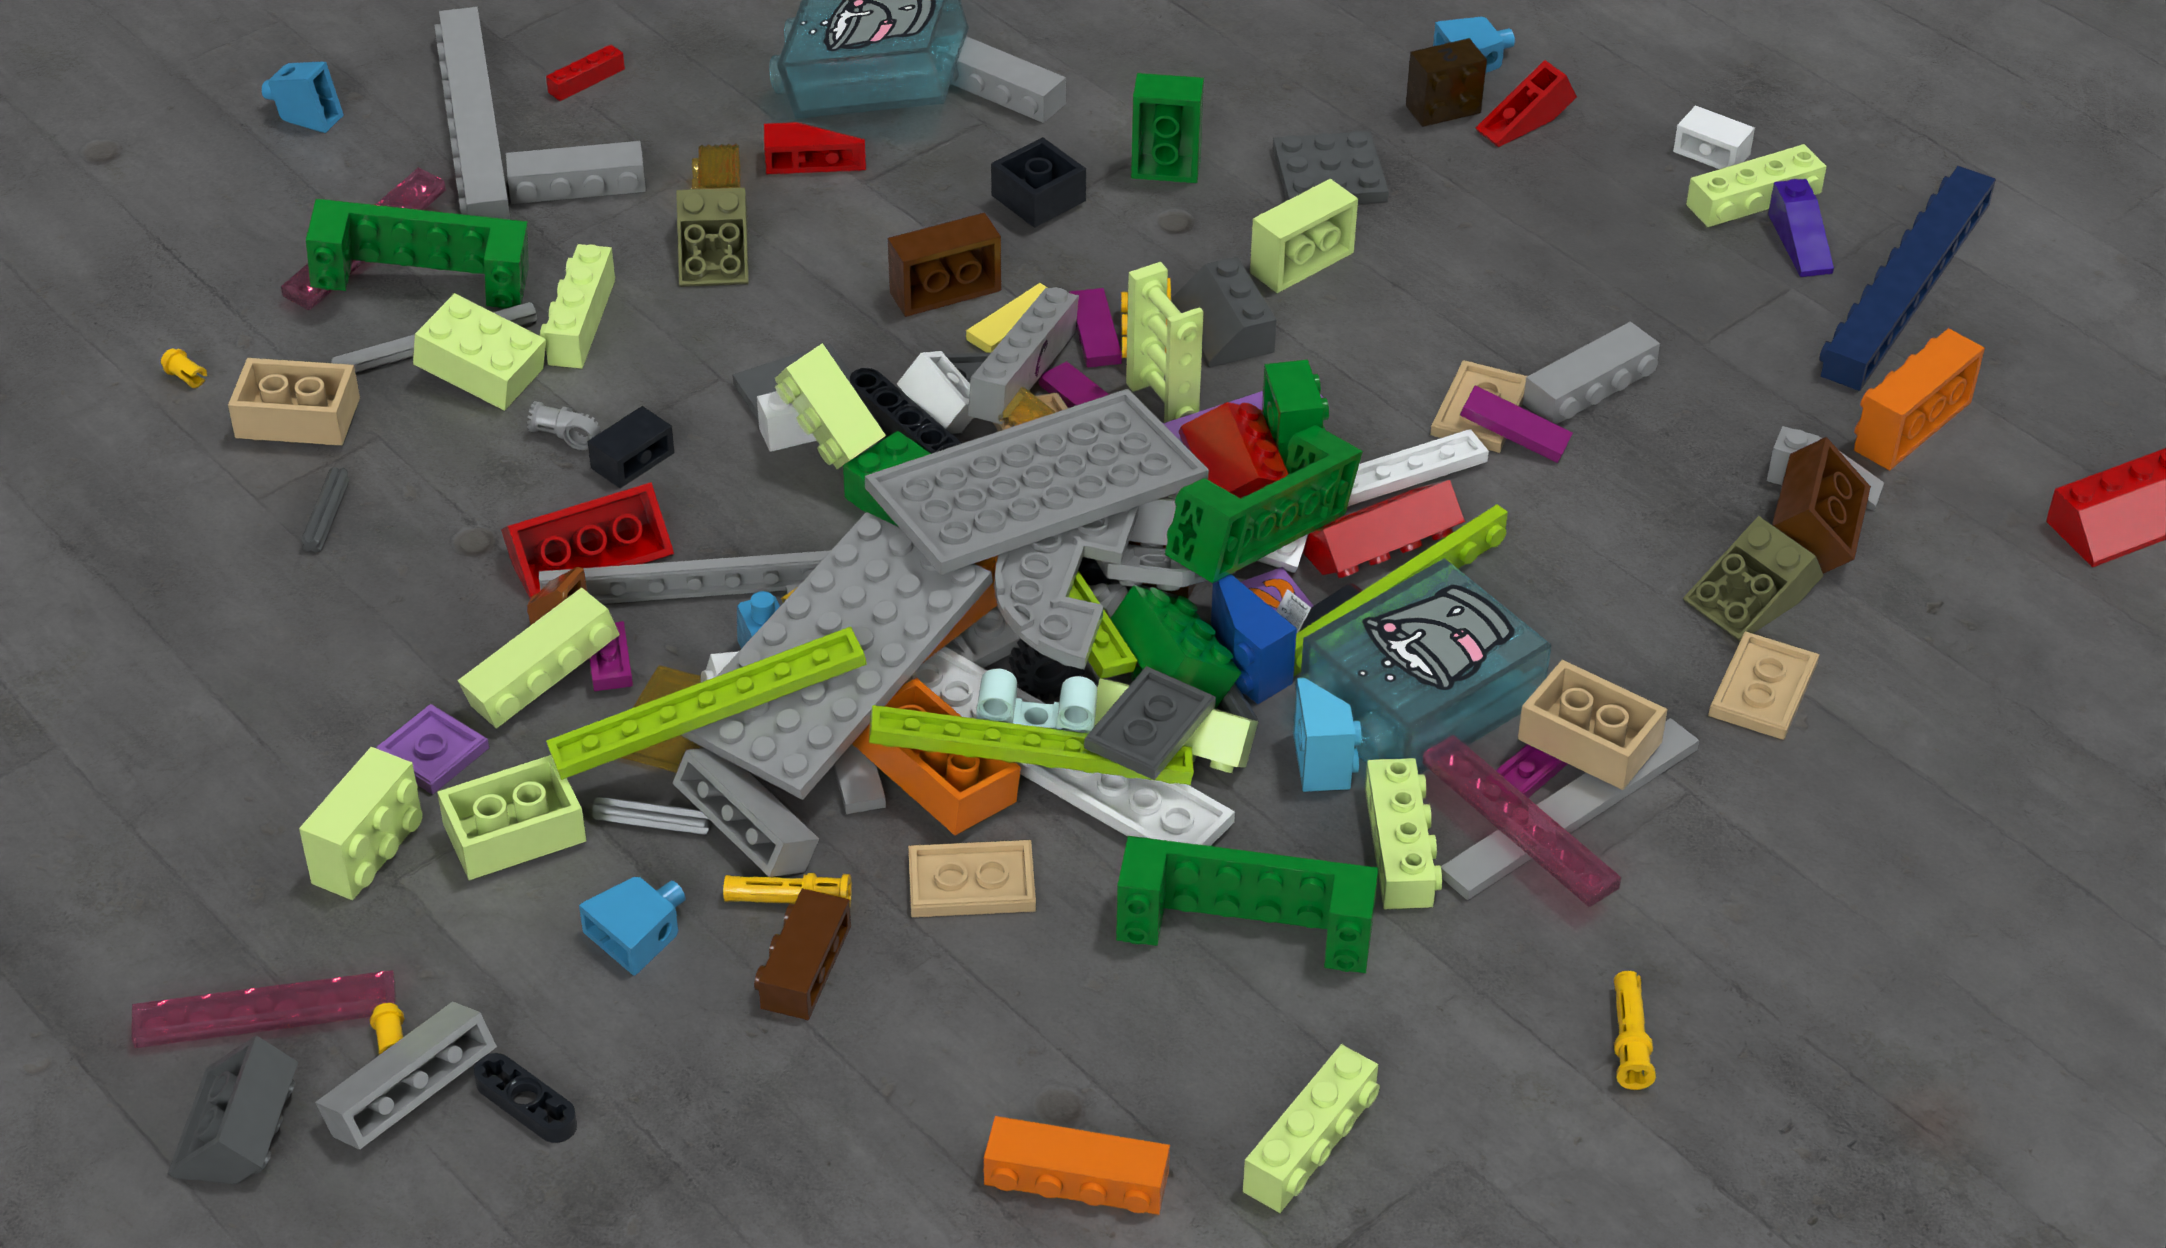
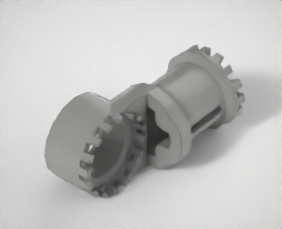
M534 401L531 404V409H529V413L532 414V416L528 415V418L531 419L527 421L529 432L538 433L539 431L557 434L558 438L564 439L574 449L588 450L587 441L600 433V426H597V421L594 422L595 418L592 417L590 419L588 414L583 416L584 413H575L572 408H553L544 406L542 402ZM574 427L583 429L589 436L579 435L577 431H574Z

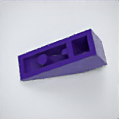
M1807 179L1774 182L1768 216L1799 276L1833 274L1834 266L1818 200Z

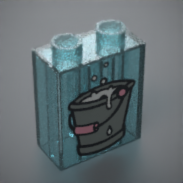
M802 0L796 17L788 18L785 22V44L781 54L771 57L769 73L772 87L776 94H787L795 119L944 104L969 29L961 1Z
M1444 558L1304 637L1301 676L1298 678H1306L1350 704L1353 721H1360L1361 745H1355L1354 749H1357L1358 757L1362 761L1367 763V760L1415 758L1419 775L1520 715L1523 704L1547 678L1552 645ZM1297 679L1295 682V690L1297 688Z

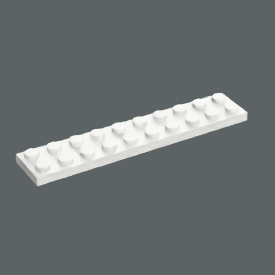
M944 646L922 663L905 683L918 678L962 717L976 719L981 678L987 670ZM1017 688V698H1021L1022 701L1043 703ZM1015 762L1021 767V775L1127 837L1136 836L1211 846L1234 823L1235 811L1187 784H1169L1156 780L1126 778L1102 773H1086L1079 770L1047 768L1041 765Z

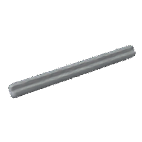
M530 302L493 312L519 326L537 321L536 310ZM415 334L335 356L331 359V363L354 365L355 373L413 357Z

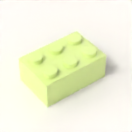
M1329 179L1253 218L1250 273L1273 291L1279 293L1353 254L1358 198L1332 179Z
M454 293L415 333L413 364L505 411L543 370L546 339Z
M823 343L786 367L775 378V381L778 383L775 386L778 395L787 405L791 403L799 414L796 419L800 427L806 434L810 435L812 433L820 444L817 447L818 452L828 465L833 464L836 469H839L886 436Z
M370 747L303 823L299 831L311 884L354 900L364 887H368L371 884L375 874L382 865L394 857L399 845L410 832H414L419 827L423 813L412 762Z
M551 755L437 792L443 825L468 880L586 842L582 808L567 778L561 780Z

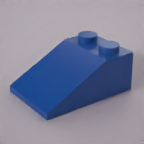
M1230 574L1214 582L1212 587L1211 625L1215 630L1216 639L1233 654L1232 660L1242 672L1235 682L1241 693L1246 694L1256 704H1260L1293 684L1297 628L1233 575Z

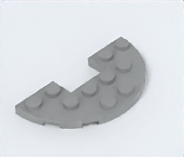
M1139 506L998 555L994 582L995 598L1003 618L1019 638L1041 654L1060 662L1062 665L1085 669L1103 618L1104 605L1069 598V594L1083 557L1121 565L1138 517Z

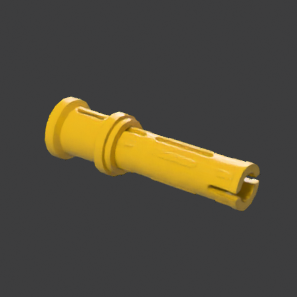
M808 873L803 878L726 875L723 885V897L725 902L745 901L795 904L803 888L849 899L851 905L852 881L850 874H843L841 878L817 877L815 873Z
M1622 971L1614 977L1619 1035L1614 1042L1615 1054L1620 1059V1066L1616 1071L1617 1082L1626 1089L1641 1090L1652 1085L1656 1079L1655 1068L1650 1063L1653 1043L1652 1039L1645 1033L1640 975L1637 976V973L1634 971Z

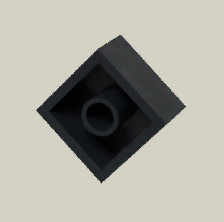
M1042 137L991 163V196L1035 228L1086 201V168Z

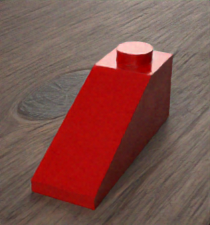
M1544 60L1475 129L1494 145L1500 147L1553 121L1577 96L1567 75Z
M798 122L764 124L766 175L866 170L865 139Z

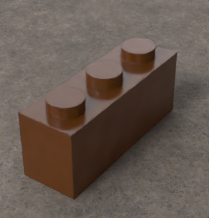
M802 888L795 904L790 903L784 916L783 930L781 934L773 936L766 966L761 965L758 968L755 976L754 988L759 991L761 1009L800 1019H810L851 928L849 899Z

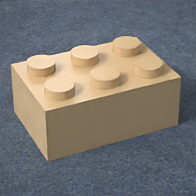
M247 358L228 404L235 438L343 445L360 399L354 365Z
M1561 660L1523 704L1518 740L1624 790L1662 743L1668 709L1569 662Z

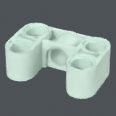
M991 669L986 671L981 678L976 719L1090 733L1095 726L1097 686L1088 678L1075 676L1063 682L1059 702H1054V704L1024 702L1021 698H1017L1016 677L1004 669Z

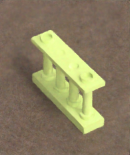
M1161 262L1131 271L1128 275L1126 384L1133 392L1151 386L1165 403L1164 423L1199 412L1203 310L1199 307L1181 313L1167 297L1168 270Z

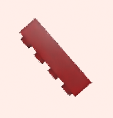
M610 44L546 76L548 93L557 100L562 101L625 70L623 52Z

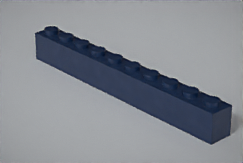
M1960 166L1956 167L1950 177L1945 176L1943 178L1938 194L1933 193L1930 196L1925 212L1920 211L1918 213L1913 229L1905 231L1900 247H1894L1889 255L1887 265L1879 267L1873 285H1866L1860 303H1854L1848 313L1847 321L1838 324L1832 342H1825L1819 357V361L1823 362L1820 377L1861 391L1990 206L1996 181L1995 178Z

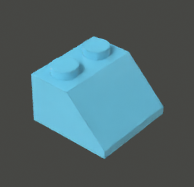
M1297 678L1293 736L1303 792L1351 789L1352 773H1358L1359 771L1358 751L1354 749V746L1361 745L1360 721H1353L1350 704L1306 678Z

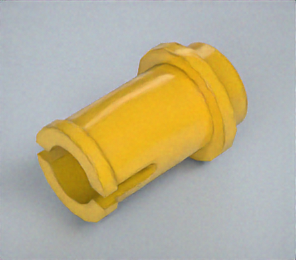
M172 348L163 354L161 365L168 375H176L191 388H198L206 380L197 373L207 376V370L187 358V353L184 350Z
M383 1003L376 1006L369 1020L371 1027L376 1030L379 1046L378 1053L380 1055L403 1038L401 1025L405 1018L404 1013L396 1004Z

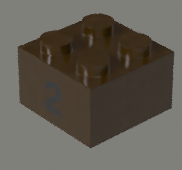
M1470 38L1411 51L1406 107L1422 127L1481 113L1487 59Z

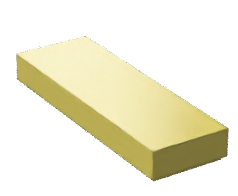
M1039 283L966 330V340L984 352L992 353L1043 290L1048 287Z

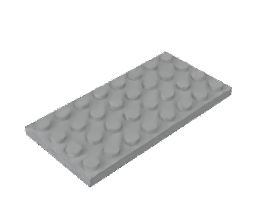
M1125 389L866 475L865 489L942 575L1179 492L1184 486H1188L1202 478L1208 480L1209 469L1129 389Z
M866 512L717 676L850 626L865 654L867 665L689 731L681 736L803 800L870 724L872 705L885 706L993 583L991 571L976 564H971L940 575L899 527Z

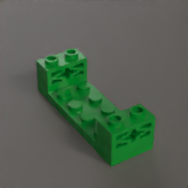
M316 199L306 236L310 286L312 288L346 291L352 262L356 260L369 263L375 262L485 274L486 306L505 309L520 305L523 301L529 270L527 221Z
M1315 424L1295 433L1290 439L1287 447L1289 454L1285 465L1288 475L1241 499L1206 478L1184 486L1175 498L1176 510L1173 522L1167 531L1168 542L1164 555L1209 582L1214 583L1344 516L1363 451Z
M1128 836L1117 885L1116 941L1158 946L1165 908L1183 912L1251 919L1267 923L1274 922L1306 928L1327 929L1324 968L1343 972L1366 973L1379 868Z

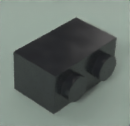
M644 406L636 409L587 441L591 469L620 489L675 453L672 425Z

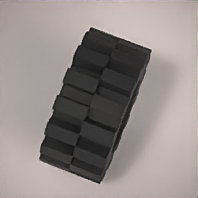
M1022 639L1017 642L1019 648L1013 647L1011 650L1012 657H1009V663L1019 688L1035 698L1040 694L1042 700H1047L1051 693H1053L1055 698L1059 697L1063 682L1068 678L1084 674L1086 670L1065 666L1058 661L1040 667L1042 664L1053 659L1041 654Z

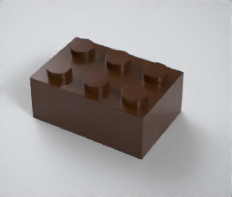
M985 212L888 238L890 294L905 317L1001 291V236Z
M1824 437L1790 454L1772 526L1814 554L1824 574L1855 559L1871 486L1827 437Z

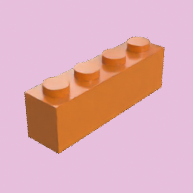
M995 1116L983 1158L984 1185L996 1187L1003 1191L1016 1190L1039 1194L1045 1198L1058 1197L1081 1201L1092 1206L1105 1205L1127 1209L1134 1213L1146 1212L1159 1215L1169 1174L1170 1145Z

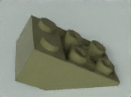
M745 187L676 190L679 287L749 284L748 213Z
M1758 516L1683 597V600L1740 642L1745 631L1753 634L1799 604L1824 575L1814 554Z

